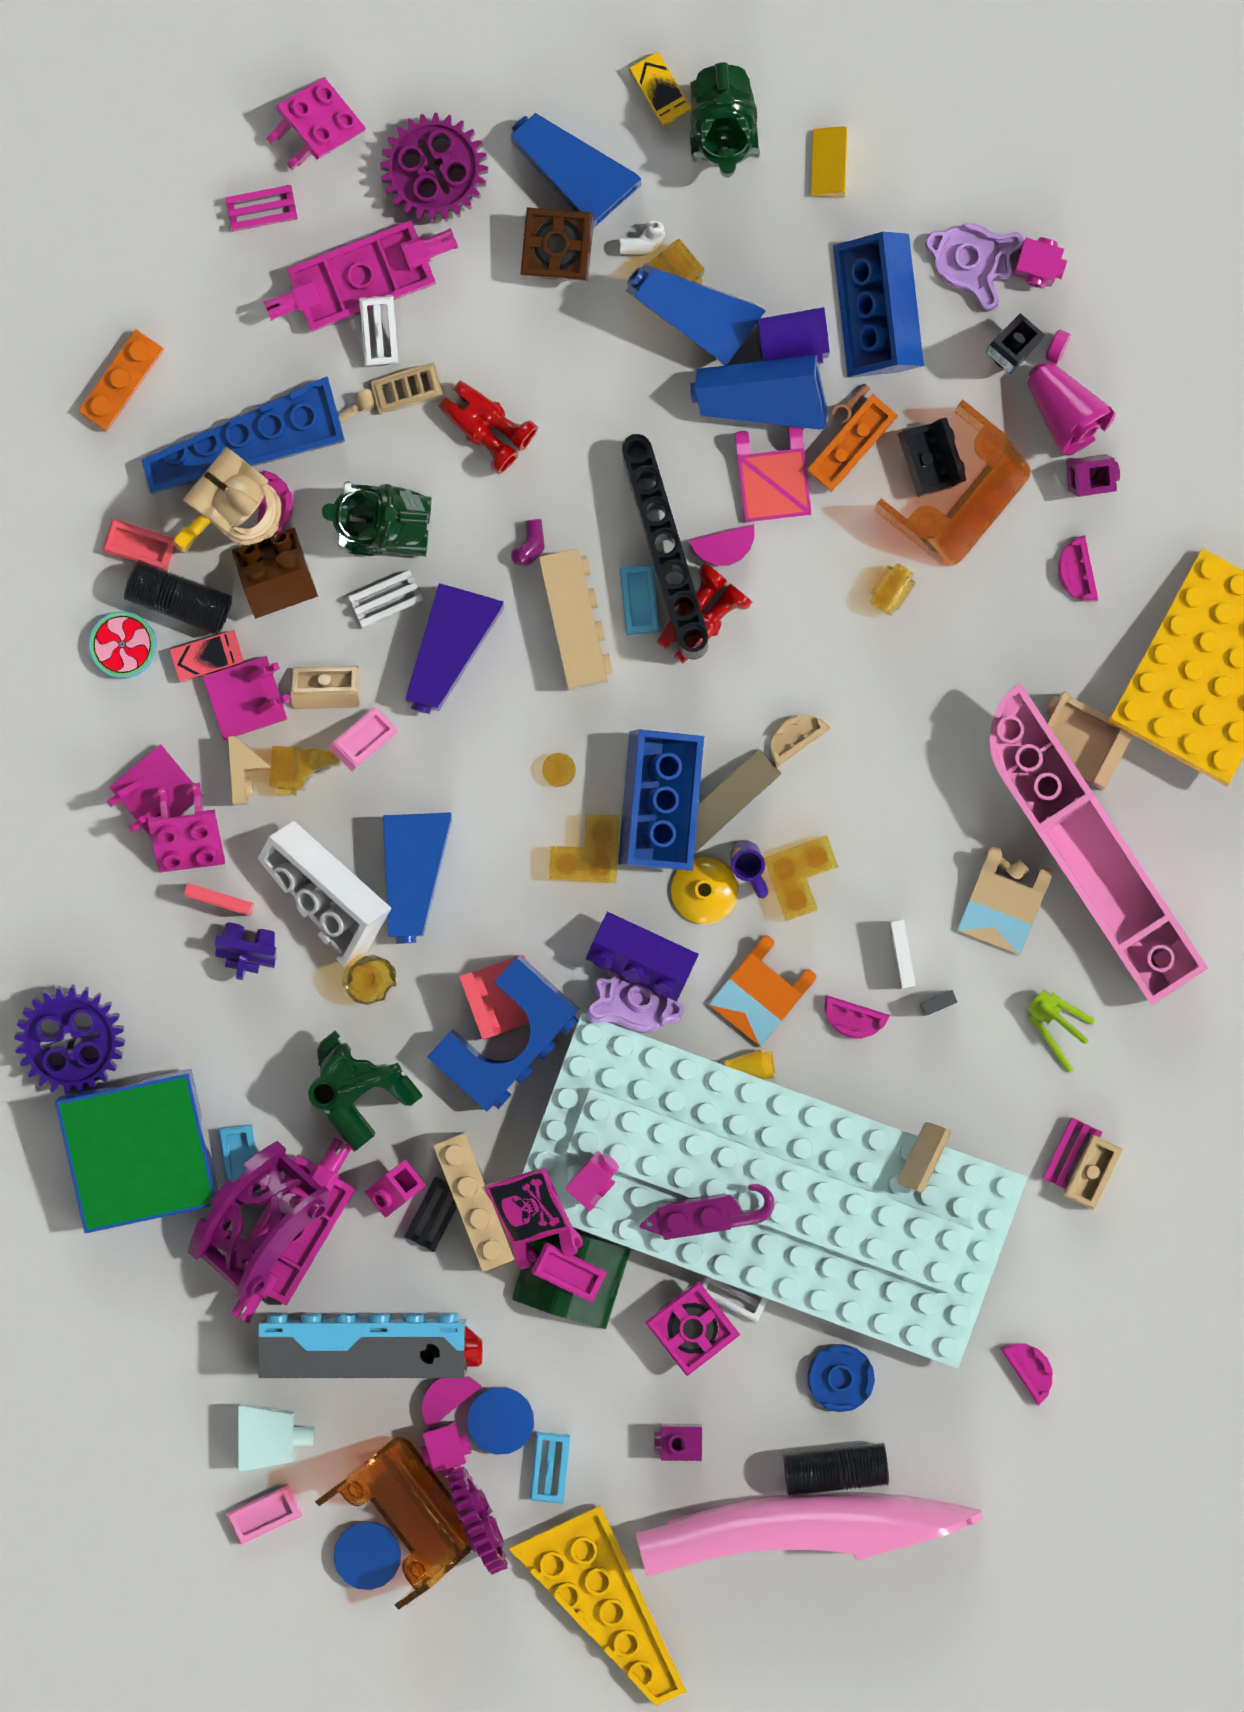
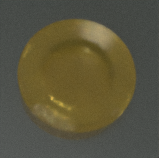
M554 753L544 761L542 773L550 785L563 787L574 779L576 767L574 761L568 755Z

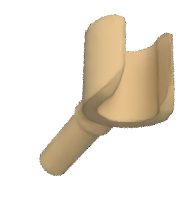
M365 389L355 393L357 404L338 414L340 423L359 412L373 410L376 406L373 391Z
M987 848L983 855L987 856L989 848ZM1001 858L999 866L1005 870L1011 880L1019 882L1029 875V868L1021 859H1017L1013 864H1010L1007 860Z

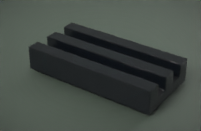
M436 1176L434 1177L404 1236L435 1252L457 1208L453 1199L433 1241H427L426 1238L449 1192H451L446 1181ZM437 1186H440L444 1189L420 1236H418L414 1232Z

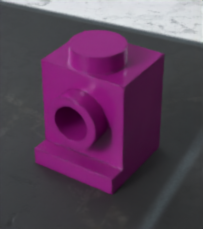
M1108 454L1075 459L1066 458L1069 492L1081 497L1117 491L1116 481L1120 480V468L1115 458ZM1090 468L1096 469V474L1093 478H1090Z

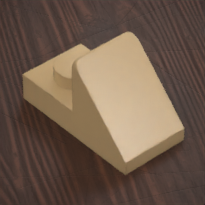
M228 736L232 804L235 806L249 805L248 797H254L253 777H247V771L272 770L273 768L237 737Z

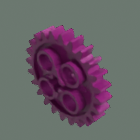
M435 112L432 121L427 122L424 114H420V124L417 125L410 118L407 119L409 129L405 131L397 126L396 130L399 138H387L388 143L393 148L382 149V155L388 158L389 161L381 162L380 169L389 171V173L381 176L382 183H392L385 190L387 196L397 194L393 201L394 206L397 207L405 203L404 214L408 215L414 209L416 210L418 221L423 218L425 213L429 214L431 223H434L436 214H441L443 220L447 222L448 212L453 211L457 217H460L459 207L461 205L468 209L472 208L469 200L470 196L480 199L481 194L476 189V186L486 187V180L479 177V175L486 174L489 171L487 166L479 164L487 159V153H477L483 146L482 141L472 142L475 131L471 129L464 133V121L462 120L453 126L451 115H448L444 122H440L438 113ZM440 138L450 142L449 149L442 153L436 152L432 148L434 141ZM420 142L425 143L435 165H440L441 177L450 190L448 194L443 192L434 172L429 170L428 161L419 147ZM409 154H416L421 158L418 166L407 168L402 163L404 157ZM453 168H461L466 172V176L459 182H453L447 177L449 171ZM425 183H431L436 187L435 194L428 198L422 197L418 193L419 187Z
M464 1466L447 1473V1478L450 1482L449 1486L452 1490L451 1501L457 1513L459 1523L465 1525L462 1530L474 1553H478L483 1565L486 1566L491 1575L507 1569L508 1563L502 1549L505 1543L496 1518L489 1515L493 1511L482 1489L478 1490L472 1476L469 1475L468 1470Z

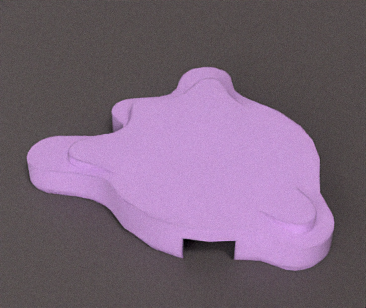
M964 223L952 229L930 233L926 239L925 246L933 257L936 270L941 279L957 290L972 294L980 307L988 312L994 310L999 302L993 280L996 278L1007 280L1011 277L1010 257L1022 248L1024 238L1018 232L1005 235L995 234L985 227L973 223Z
M605 969L611 979L600 978L596 980L593 988L597 1001L592 1003L586 1012L588 1020L592 1023L612 1022L630 1031L646 1033L666 1024L679 1022L684 1010L678 1001L662 997L649 988L638 983L629 982L625 977Z

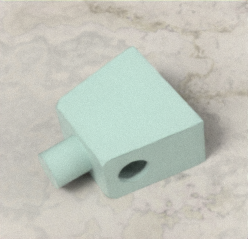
M240 1404L238 1406V1471L291 1463L295 1460V1447H315V1427H295L294 1411L252 1404Z

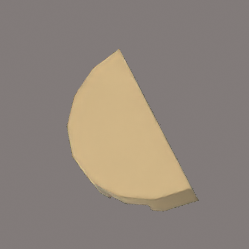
M795 715L784 720L775 730L771 740V757L776 768L829 731L831 727L822 719L811 715Z

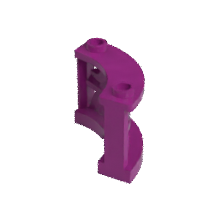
M278 1141L270 1144L243 1164L247 1170L234 1183L229 1179L225 1182L210 1201L214 1208L206 1220L204 1218L199 1219L189 1243L188 1253L195 1260L202 1258L237 1291L236 1297L240 1301L251 1295H257L264 1290L272 1268L288 1244L312 1221L320 1219L328 1208L330 1190L325 1186L321 1187L286 1155V1148ZM283 1171L292 1180L283 1183L280 1173ZM261 1187L260 1192L264 1194L254 1197L253 1194ZM296 1187H300L309 1196L305 1198L302 1202H300L297 1206H294V1202L297 1199L304 1197L295 1193H290L286 1195L285 1193ZM271 1201V1215L267 1233L241 1240L243 1221L239 1210L244 1203L256 1206ZM231 1222H233V1230H232V1231H231V1230H228V1228H229ZM219 1249L227 1251L226 1256ZM236 1255L239 1268L235 1265ZM248 1261L249 1264L247 1265V1267H246V1269H245V1263Z

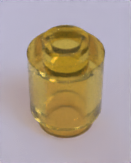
M898 563L894 567L887 565L870 592L872 597L869 603L892 616L895 609H900L916 583L911 579L913 573Z

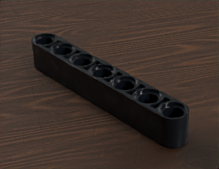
M632 434L624 440L622 445L623 463L671 625L681 654L691 660L699 659L708 650V632L652 444L644 435ZM634 447H640L646 451L644 457L640 459H634L628 453ZM644 478L652 479L656 483L650 490H643L637 484ZM653 509H658L664 512L665 516L662 520L654 522L647 518V514ZM667 540L673 543L674 548L668 553H662L657 550L656 545L661 541ZM671 572H679L684 577L679 584L674 585L668 583L665 578ZM681 603H687L692 606L693 611L687 616H680L675 612V608ZM695 634L701 637L703 642L696 648L688 647L684 643L685 638L689 635Z

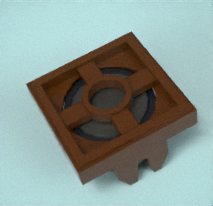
M527 207L520 275L552 280L588 281L594 213Z

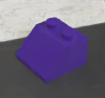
M824 307L757 319L756 336L761 361L816 355L818 365L824 363V358L829 357L830 349Z

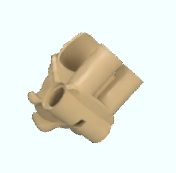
M227 447L224 448L183 499L199 515L205 519L208 518L230 540L239 543L238 545L256 544L264 539H268V537L271 538L279 528L282 506L279 495L276 494L271 485L267 484L268 480L260 472ZM264 497L267 507L260 522L248 529L237 527L254 513Z

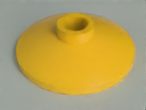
M694 858L693 871L677 870L671 883V897L675 908L683 917L695 923L710 924L723 919L733 909L737 900L738 885L733 872L726 864L715 858ZM703 883L711 887V893L708 896H701L698 892V887Z

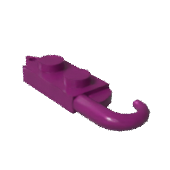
M750 1184L748 1189L759 1192L764 1198V1205L759 1210L742 1212L737 1199L726 1193L658 1204V1209L640 1223V1228L661 1235L664 1240L758 1224L767 1220L772 1215L775 1207L774 1197L765 1186ZM651 1222L652 1226H648L646 1223Z

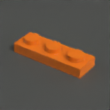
M135 329L80 407L79 413L105 431H108L163 353L164 348Z
M872 394L810 465L807 472L832 493L895 421L898 415Z

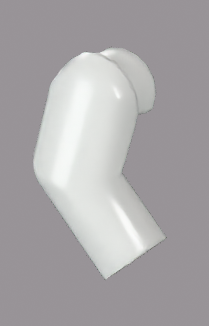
M653 220L647 223V228L638 238H620V255H649L653 253L664 240L665 230L663 224Z

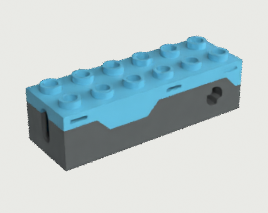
M270 1313V1315H267V1319L259 1323L258 1378H464L467 1367H479L483 1360L482 1339L467 1327V1319H459V1313H439L437 1319H425V1313H405L403 1319H391V1313H371L369 1319H358V1313H337L335 1319H324V1313H303L301 1319H290V1313ZM429 1344L437 1346L440 1352L436 1354L433 1360L428 1359L423 1353V1350H426Z

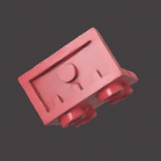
M517 956L459 976L482 1040L529 1024L525 1011L494 983Z

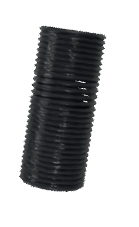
M141 560L137 561L133 567L124 592V599L131 601V603L134 602V604L137 603V605L144 608L153 609L157 613L160 612L172 619L184 621V623L207 632L209 631V633L212 632L215 635L221 632L233 600L232 595L220 592L206 585L204 586L203 584L201 585V583L194 580L185 579L183 576L180 577L179 574H172L168 570L160 569V567L157 568V566Z
M883 1442L878 1444L872 1443L871 1445L862 1444L861 1446L852 1445V1447L848 1446L847 1448L844 1446L843 1449L842 1447L839 1449L835 1447L834 1449L825 1448L824 1450L818 1449L783 1454L786 1487L789 1497L791 1495L794 1496V1494L797 1496L804 1495V1493L807 1495L808 1493L814 1494V1492L816 1494L818 1492L821 1493V1491L824 1493L831 1492V1490L834 1492L835 1490L841 1491L844 1489L848 1490L849 1488L852 1490V1488L856 1489L857 1487L861 1489L862 1487L871 1488L872 1486L881 1487L882 1485H889L885 1443Z

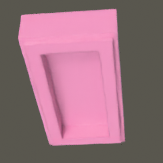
M374 707L330 745L329 749L353 772L388 742L398 730Z
M287 1484L228 1512L226 1515L240 1545L301 1517L302 1513Z

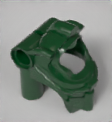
M726 62L716 63L715 66L702 69L698 73L696 80L690 82L692 105L690 116L692 127L690 130L691 158L693 162L705 160L710 164L719 166L722 176L729 178L734 174L737 164L743 162L748 157H760L756 124L758 112L750 85V78H748L743 68L728 65Z
M350 481L344 482L343 493L336 499L335 503H328L322 508V516L327 521H333L334 528L339 535L338 547L347 551V553L363 556H379L382 553L426 557L429 532L427 530V523L430 522L432 497L390 484L369 486L355 485ZM350 515L366 519V523L350 521Z
M334 1030L318 1046L317 1064L320 1067V1077L316 1078L310 1086L308 1097L313 1106L323 1109L326 1118L352 1151L355 1152L372 1139L376 1133L353 1104L362 1094L374 1087L383 1088L406 1106H412L423 1095L407 1075L401 1074L403 1071L399 1062L388 1065H375L369 1060L354 1059L351 1056V1048L348 1043H341L338 1039L340 1037L339 1033ZM320 1084L329 1085L334 1092L333 1098L323 1100L318 1097L316 1093L317 1086Z

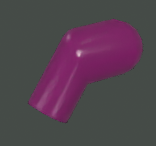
M542 519L525 521L527 539L519 548L512 550L511 559L514 564L518 566L530 565L543 552L545 545Z

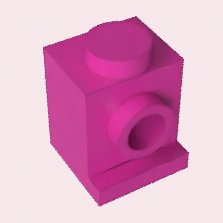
M597 1151L571 1179L565 1190L591 1211L600 1198L615 1184V1181L611 1178L619 1169V1166L613 1158L608 1155H602Z

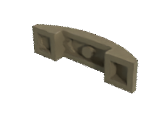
M760 749L698 804L694 854L782 774Z

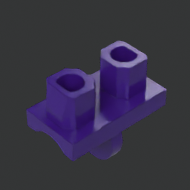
M227 922L222 935L216 936L215 956L226 958L225 967L237 970V980L243 981L246 972L258 974L260 965L275 968L277 952L274 931L257 929L255 941L249 942L242 940L244 926Z

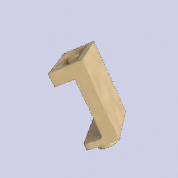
M1064 691L1060 697L1054 695L1045 710V713L1050 715L1047 724L1084 780L1100 790L1105 789L1133 735L1109 722V716L1070 697L1069 693Z

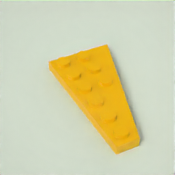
M601 1505L508 1548L655 1706L687 1692Z

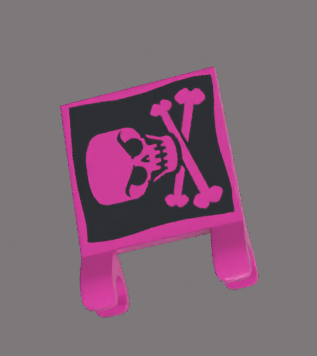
M545 1167L494 1182L485 1187L512 1244L518 1268H529L532 1262L537 1259L535 1249L528 1243L559 1233L561 1249L565 1255L576 1254L578 1248L582 1247L583 1240L572 1227Z

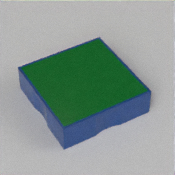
M192 1068L144 1078L127 1086L102 1087L64 1095L55 1101L84 1234L214 1206L210 1201L218 1192V1186L211 1154L205 1144L202 1133V1114Z

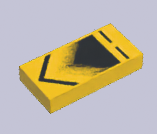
M659 52L629 68L630 73L662 127L692 111L691 106Z

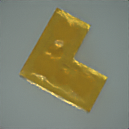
M586 814L584 847L551 846L549 880L616 883L619 815Z
M827 835L764 857L765 865L785 921L818 910L807 878L838 868Z

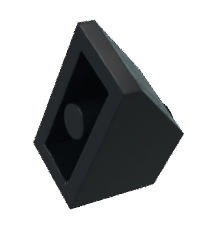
M1020 313L990 343L986 353L999 367L1012 374L1044 338L1045 334Z

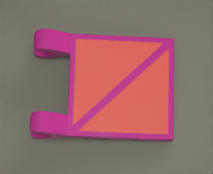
M788 427L789 450L755 454L750 452L749 433L747 431L735 433L745 522L812 515L801 427Z

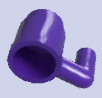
M741 840L730 851L733 873L742 881H749L758 898H765L769 891L766 881L761 876L765 869L764 857L761 854L760 848L755 843L749 840Z

